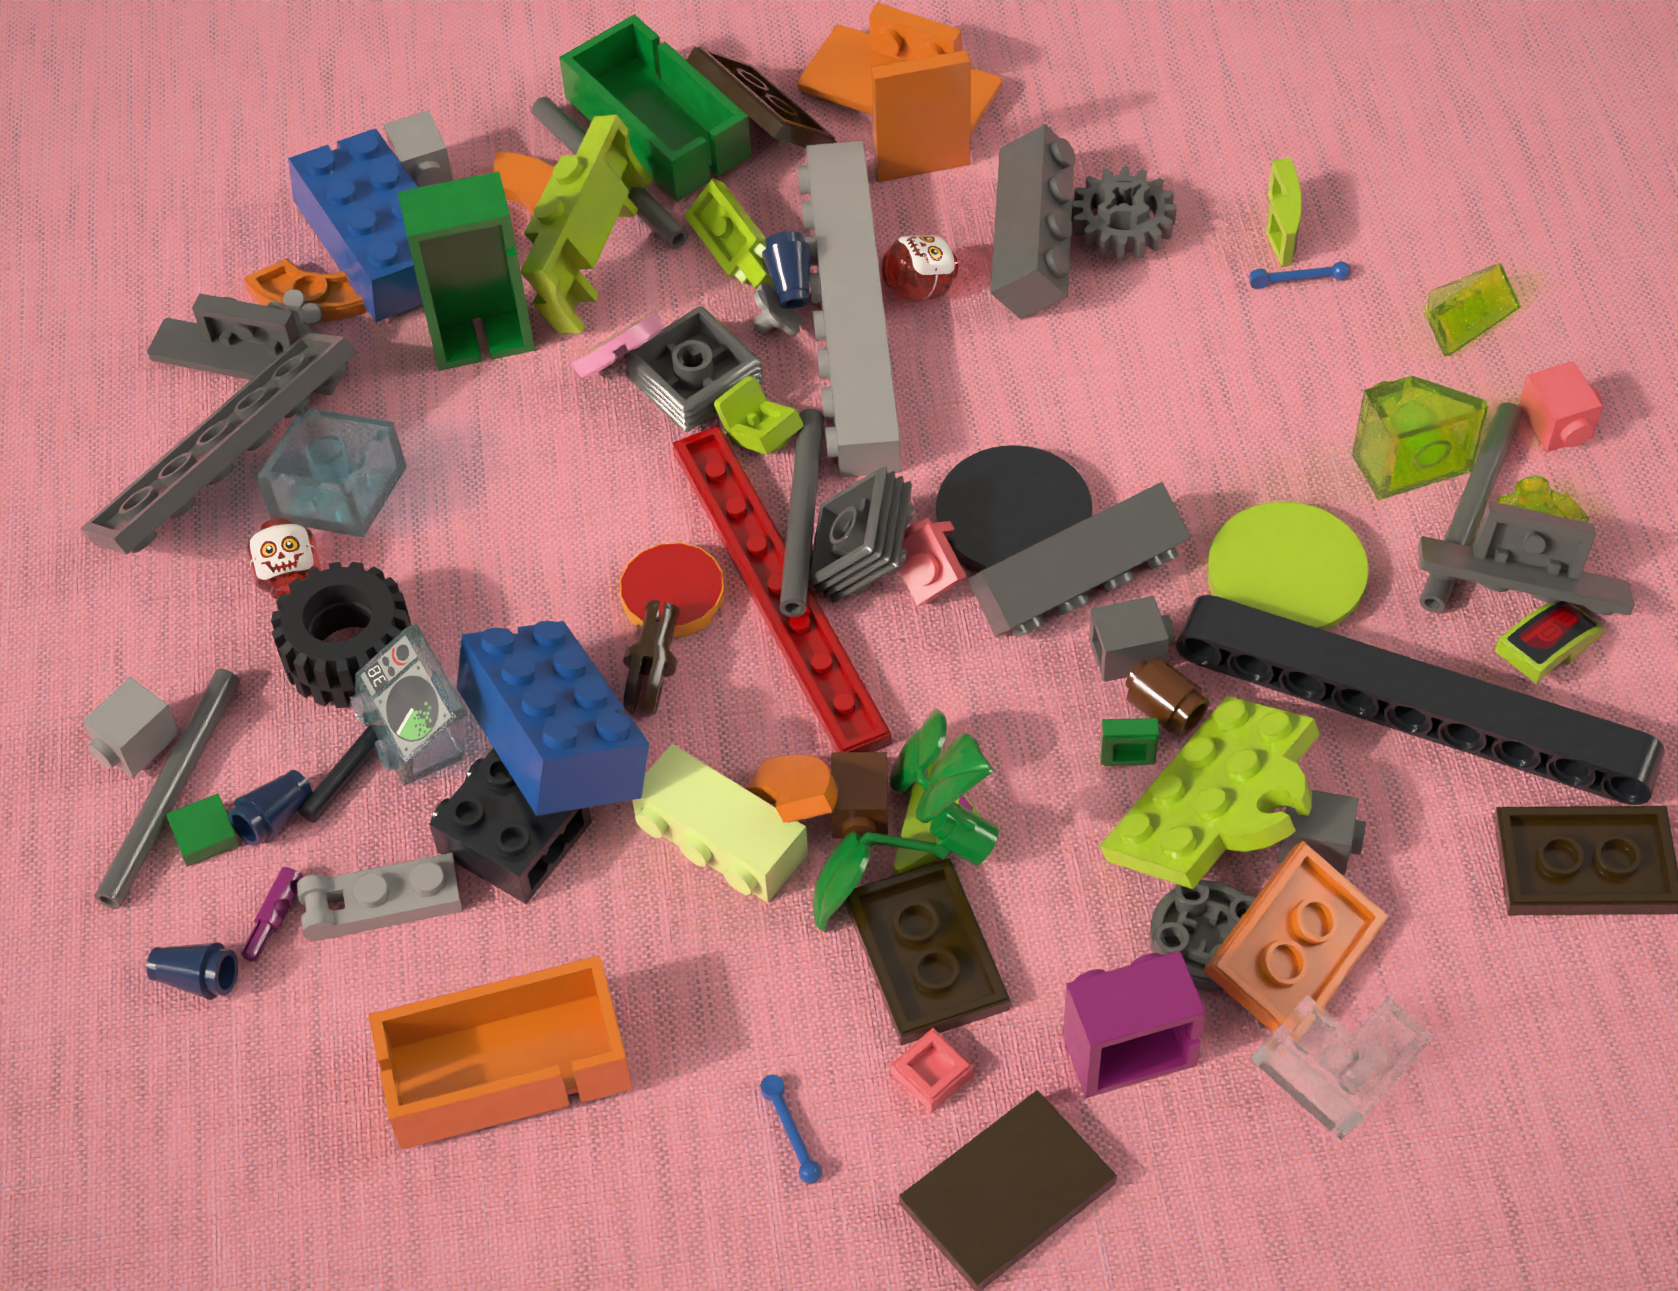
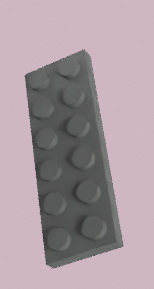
M304 333L80 529L93 544L126 555L130 552L137 553L154 541L157 536L155 530L168 518L174 519L183 515L195 504L196 498L194 496L208 483L213 485L226 478L235 467L232 462L246 450L253 451L267 442L272 436L270 429L283 417L290 418L302 411L310 402L308 395L321 384L328 385L342 376L347 369L345 363L357 352L345 337Z

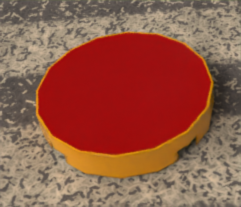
M682 542L660 543L641 551L627 563L620 578L622 608L629 621L639 628V625L642 627L645 606L648 601H660L658 611L661 614L659 622L662 618L665 602L671 603L680 610L672 638L688 636L703 630L713 621L712 616L718 611L719 607L721 610L725 601L723 572L715 558L700 547Z

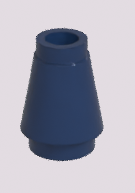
M785 231L769 236L765 240L766 249L763 250L762 256L779 298L780 306L785 309H795L807 305L810 302V244L805 242L804 235L797 231Z
M292 769L285 775H281L238 797L235 800V807L228 813L229 821L236 833L252 846H258L263 841L272 842L312 793V788L300 772Z
M219 942L155 947L148 956L146 969L147 975L152 981H158L205 999L213 1000L218 995L225 996L232 991L238 976V959L233 950L225 949L223 944Z

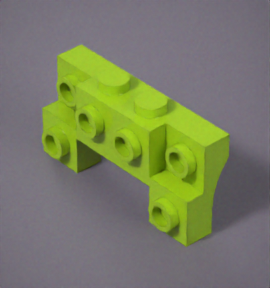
M618 115L594 116L577 154L560 156L524 232L526 237L533 243V246L521 269V274L537 291L532 303L533 306L558 334L583 333L586 325L574 311L579 302H596L599 293L579 270L594 269L617 218L635 217L638 208L628 197L631 188L650 187L653 180L634 155L629 142L630 131Z

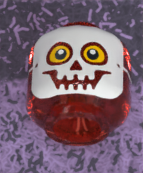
M935 235L903 236L895 240L890 249L885 253L882 261V274L886 285L899 298L905 300L937 299L944 296L958 273L956 255L942 237Z
M276 518L266 521L261 525V531L254 534L247 543V554L254 584L261 591L270 593L274 599H278L281 593L290 594L288 585L296 578L302 581L308 577L307 571L318 567L319 571H321V563L312 531L306 526L292 524V521L288 518Z

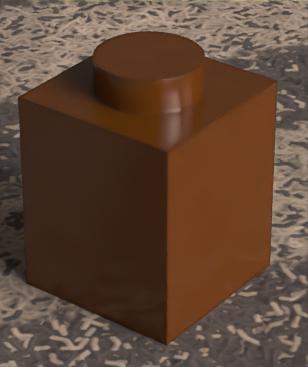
M831 752V773L838 787L837 802L831 813L832 839H844L851 832H856L861 837L868 832L888 835L887 752Z

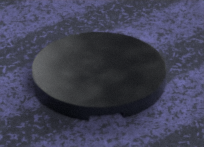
M1021 445L993 447L965 458L945 477L936 500L937 523L951 521L955 531L946 538L959 563L976 573L1092 517L1091 495L1081 475L1060 457L1042 449Z

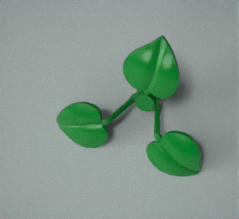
M937 708L929 714L922 726L906 741L893 764L890 775L891 788L898 793L907 791L915 780L925 789L917 805L916 818L923 823L932 821L930 833L936 836V842L872 832L865 833L862 837L856 832L848 834L825 861L814 889V918L818 929L826 933V924L831 915L842 905L863 876L869 860L870 848L874 845L933 853L941 859H944L949 851L973 865L981 864L993 850L999 834L998 826L955 802L988 775L994 773L993 767L983 756L977 740L967 733L959 735L940 755L931 770L930 777H928L927 767L936 760L942 751L947 732L946 717Z

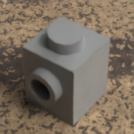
M429 110L384 124L388 146L418 187L453 181L447 148Z
M131 677L82 720L92 741L88 744V749L92 755L108 769H112L116 765L132 778L180 735L168 704Z

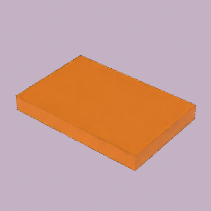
M967 50L871 67L874 171L878 182L970 165L971 61Z
M1301 841L1291 849L1202 971L1291 1048L1300 1044L1389 916L1308 844Z

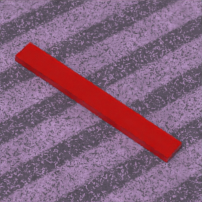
M718 425L672 442L673 452L834 750L836 752H874L891 745L892 734L811 589H808L806 612L803 615L790 617L780 611L786 544L720 426Z

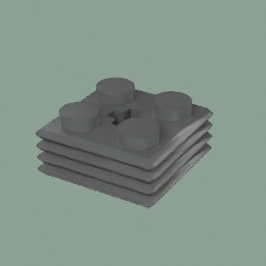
M702 306L696 307L662 329V332L624 355L626 359L625 364L627 365L626 371L628 372L627 377L684 432L691 431L717 414L714 406L715 400L746 376L756 378L759 385L763 383L762 373L760 372L762 370L760 366L761 360Z
M884 466L821 504L811 555L808 589L815 587L816 593L823 591L824 598L831 596L832 603L851 593L861 594L872 581L885 574L894 575L902 568L907 557V549L903 546L905 528L910 523L914 514V506L910 503L911 481L904 483L903 476L896 478L895 471L888 473L887 466Z

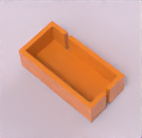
M600 955L368 1014L377 1061L381 1069L380 1076L388 1116L401 1150L570 1106L567 1097L570 1094L579 1092L582 1103L633 1089L627 1058Z

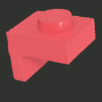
M926 518L905 529L903 546L907 549V557L899 571L917 605L929 603L967 579L946 538L955 531L951 521L931 523L930 519Z

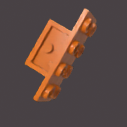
M877 2L869 14L870 34L844 25H836L798 79V90L873 115L871 67L962 51V30ZM972 67L970 136L1002 88V78L1000 76Z

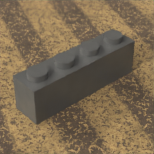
M1046 124L999 149L990 293L1019 319L1028 317L1068 297L1069 273L1071 270L1072 200L1074 198L1073 172L1076 159L1070 143L1066 139L1058 137Z
M1162 481L968 578L967 581L994 635L997 636L1012 629L1015 637L1018 638L1045 624L1040 614L1057 606L1060 614L1063 615L1089 602L1086 591L1102 583L1107 593L1135 579L1130 570L1131 568L1146 561L1150 570L1178 557L1175 546L1191 539Z

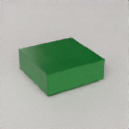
M1158 718L1102 719L1099 748L1101 765L1156 764L1159 739Z
M219 793L166 814L187 867L239 846Z

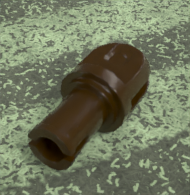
M652 600L646 603L639 641L625 650L623 663L629 668V673L624 691L623 706L632 715H634L638 704L644 675H648L649 680L644 701L643 717H651L657 712L665 677L674 675L678 661L670 651V645L680 610L671 603L665 602L660 622L661 613L658 611L660 601Z

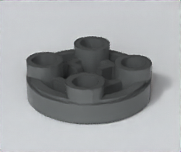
M1201 879L1194 889L1176 884L1175 888L1160 900L1152 915L1149 936L1152 953H1159L1163 956L1181 951L1197 990H1223L1202 970L1255 898L1246 895L1231 885L1217 881Z

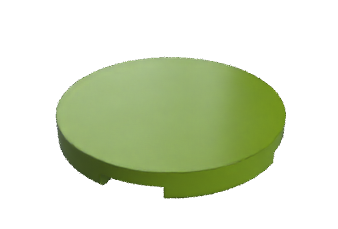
M1287 501L1269 502L1255 505L1239 512L1220 528L1210 547L1207 579L1213 596L1231 600L1315 628L1328 630L1344 621L1351 614L1354 615L1359 608L1368 580V561L1364 547L1356 534L1348 525L1333 514L1304 503Z

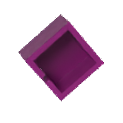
M1181 951L1163 956L1159 953L1146 954L1137 958L1128 966L1107 972L1103 969L1090 970L1079 975L1074 981L1066 983L1062 1037L1085 1098L1197 1066L1201 1045L1199 1038L1202 1037L1206 1011Z

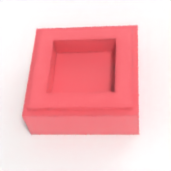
M934 1028L890 1064L891 1074L931 1113L974 1076V1066Z

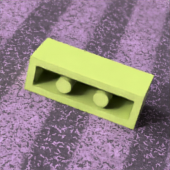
M674 744L670 745L645 774L642 798L632 800L635 820L647 834L654 838L665 837L679 846L685 857L694 864L702 867L706 864L723 874L726 881L738 892L744 895L753 893L769 903L808 856L806 826L798 821L783 823L774 806Z

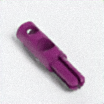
M282 867L254 919L255 926L240 952L245 960L254 963L258 962L270 937L278 931L298 892L297 883L303 878V875L295 869Z

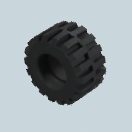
M340 562L329 563V569L319 571L318 567L307 571L308 577L302 581L296 578L288 585L290 594L281 593L276 601L278 611L272 612L271 623L274 629L272 635L286 676L291 685L295 684L299 694L305 698L312 695L316 704L326 706L330 701H335L336 708H348L349 702L359 701L360 706L371 703V694L360 675L405 635L413 648L416 647L415 635L403 593L399 592L398 584L391 577L385 579L383 571L374 566L368 571H365L363 563L351 562L349 567H342ZM344 628H365L357 636L345 641H324L332 633ZM412 660L406 667L412 666L414 660ZM405 668L375 694L381 695L390 687L392 682L398 680L406 672Z

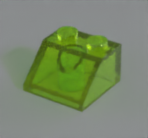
M1413 375L1395 381H1383L1371 388L1365 389L1352 456L1377 500L1379 501L1472 472L1488 406L1482 398Z

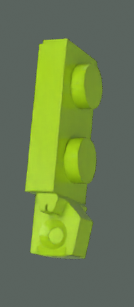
M711 179L684 214V217L728 276L737 278L742 284L749 285L751 283L755 289L762 283H766L775 291L762 256L763 250L766 249L765 236L725 184Z

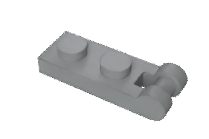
M453 853L332 877L321 874L308 875L297 883L299 902L305 905L306 913L301 917L303 936L310 940H324L463 912ZM340 901L345 903V909L332 911L328 908L330 903Z

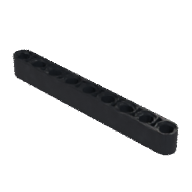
M1201 595L1195 598L1175 644L1178 653L1195 665L1628 805H1641L1651 799L1665 755V747L1662 742L1643 731L1218 596Z

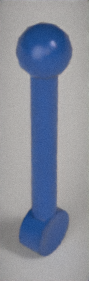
M1339 261L1332 267L1268 273L1265 269H1255L1248 277L1252 288L1262 289L1273 282L1334 277L1336 280L1342 281L1349 277L1351 270L1346 262Z
M767 1075L761 1081L762 1095L765 1099L773 1102L801 1165L798 1172L799 1177L804 1183L815 1184L822 1176V1168L816 1161L811 1160L783 1098L785 1091L783 1080L777 1075Z

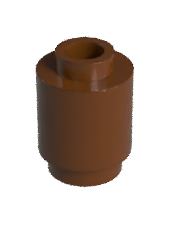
M1160 657L1151 660L1149 663L1146 660L1138 663L1126 680L1125 685L1129 688L1127 701L1149 718H1158V724L1168 732L1176 730L1182 735L1188 734L1198 725L1208 709L1209 700L1202 695V688Z

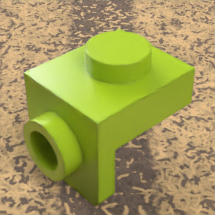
M751 376L743 378L714 402L715 409L732 444L766 455L783 448L788 443L789 438L804 427L797 409L767 401L758 380Z

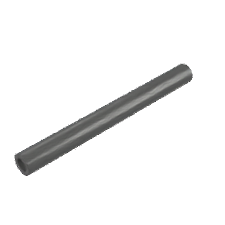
M544 96L536 100L532 106V114L576 155L586 133L549 97ZM642 187L631 188L628 197L638 208L636 215L671 249L681 247L688 238V231Z
M1506 402L1498 406L1443 541L1466 546L1471 545L1523 415L1522 410L1517 405ZM1429 574L1419 599L1420 605L1430 612H1442L1446 607L1456 579L1442 580Z
M805 409L799 414L804 427L797 431L779 607L784 615L790 617L803 615L806 612L824 422L823 414L816 409Z
M216 669L94 895L96 900L103 905L115 909L121 907L167 820L166 814L172 811L240 683V679L231 671Z

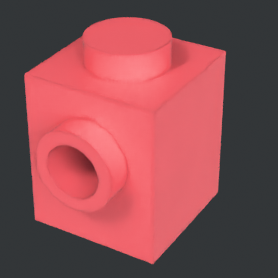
M1574 361L1527 375L1519 403L1525 419L1546 452L1566 446L1576 447L1593 438L1599 416L1603 410L1602 399L1598 390L1588 384Z

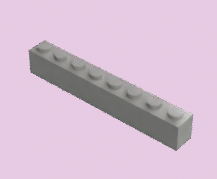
M863 141L806 145L807 165L798 166L800 195L810 194V201H802L804 230H813L814 236L805 237V240L810 244V266H817L818 273L810 274L811 302H821L822 310L813 311L815 340H825L826 348L817 349L819 378H829L830 387L821 388L824 418L833 417L834 427H825L828 458L838 457L840 477L870 475L884 466H887L888 473L892 471L898 473L901 472L900 436Z

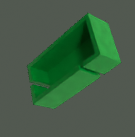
M635 14L559 57L565 98L591 122L594 116L618 115L630 131L629 142L634 155L652 179L676 202L710 181L711 172L720 176L752 157L748 115L689 64L668 43L663 42L660 44V36Z
M499 171L397 192L438 371L482 362L472 320L482 317L492 360L535 351L511 217Z

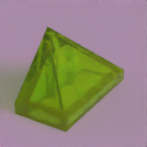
M1499 263L1430 290L1424 314L1443 355L1450 356L1521 308L1502 264Z

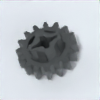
M1122 167L1120 175L1113 176L1111 171L1103 169L1101 180L1088 176L1086 177L1085 188L1076 187L1071 217L1074 236H1083V247L1086 249L1098 245L1099 256L1101 257L1106 256L1111 250L1117 252L1118 260H1124L1126 252L1131 251L1139 259L1144 258L1145 247L1148 246L1152 250L1159 251L1162 239L1170 240L1172 237V228L1175 225L1177 206L1173 205V192L1163 191V180L1161 178L1148 182L1146 180L1147 171L1145 170L1140 171L1137 176H1131L1128 167ZM1094 208L1098 210L1095 217L1092 213ZM1151 210L1154 213L1153 218L1149 217V211Z

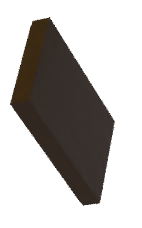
M700 46L694 47L686 61L773 138L806 148V145L837 142L831 133L753 65Z
M1667 806L1496 807L1493 818L1507 915L1678 914V866Z
M950 858L856 887L846 898L844 903L901 1046L919 1040L932 1028L938 1033H942L1010 1010L1011 1000Z
M1036 1090L899 1195V1204L974 1291H981L1114 1186L1117 1175L1047 1099Z

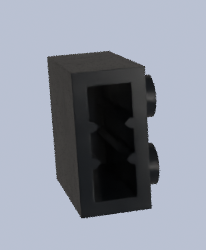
M492 748L485 758H479L472 764L467 772L465 782L451 798H446L440 802L432 815L429 826L439 854L453 853L456 864L527 904L591 825L592 818L589 807L536 816L497 752Z

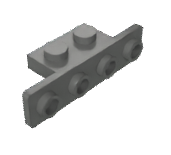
M199 293L192 307L197 323L165 318L147 353L151 361L251 380L299 339L300 336L293 311L284 310L273 305L264 306L238 301L231 297H217ZM342 376L328 385L321 384L313 393L332 395Z
M1488 501L1473 547L1425 536L1420 538L1418 544L1420 568L1442 580L1460 578L1478 582L1484 587L1497 592H1506L1510 589L1532 594L1537 599L1547 603L1556 604L1565 601L1583 605L1592 612L1601 615H1612L1614 612L1631 615L1635 606L1630 584L1627 581L1582 571L1596 535L1594 524Z

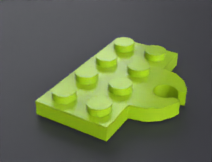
M1226 696L1100 844L1106 861L1194 889L1225 850L1242 852L1270 847L1288 838L1296 832L1290 816L1282 811L1270 812L1278 807L1291 806L1295 808L1298 815L1309 816L1312 808V791L1306 776L1297 762L1320 736L1314 718Z

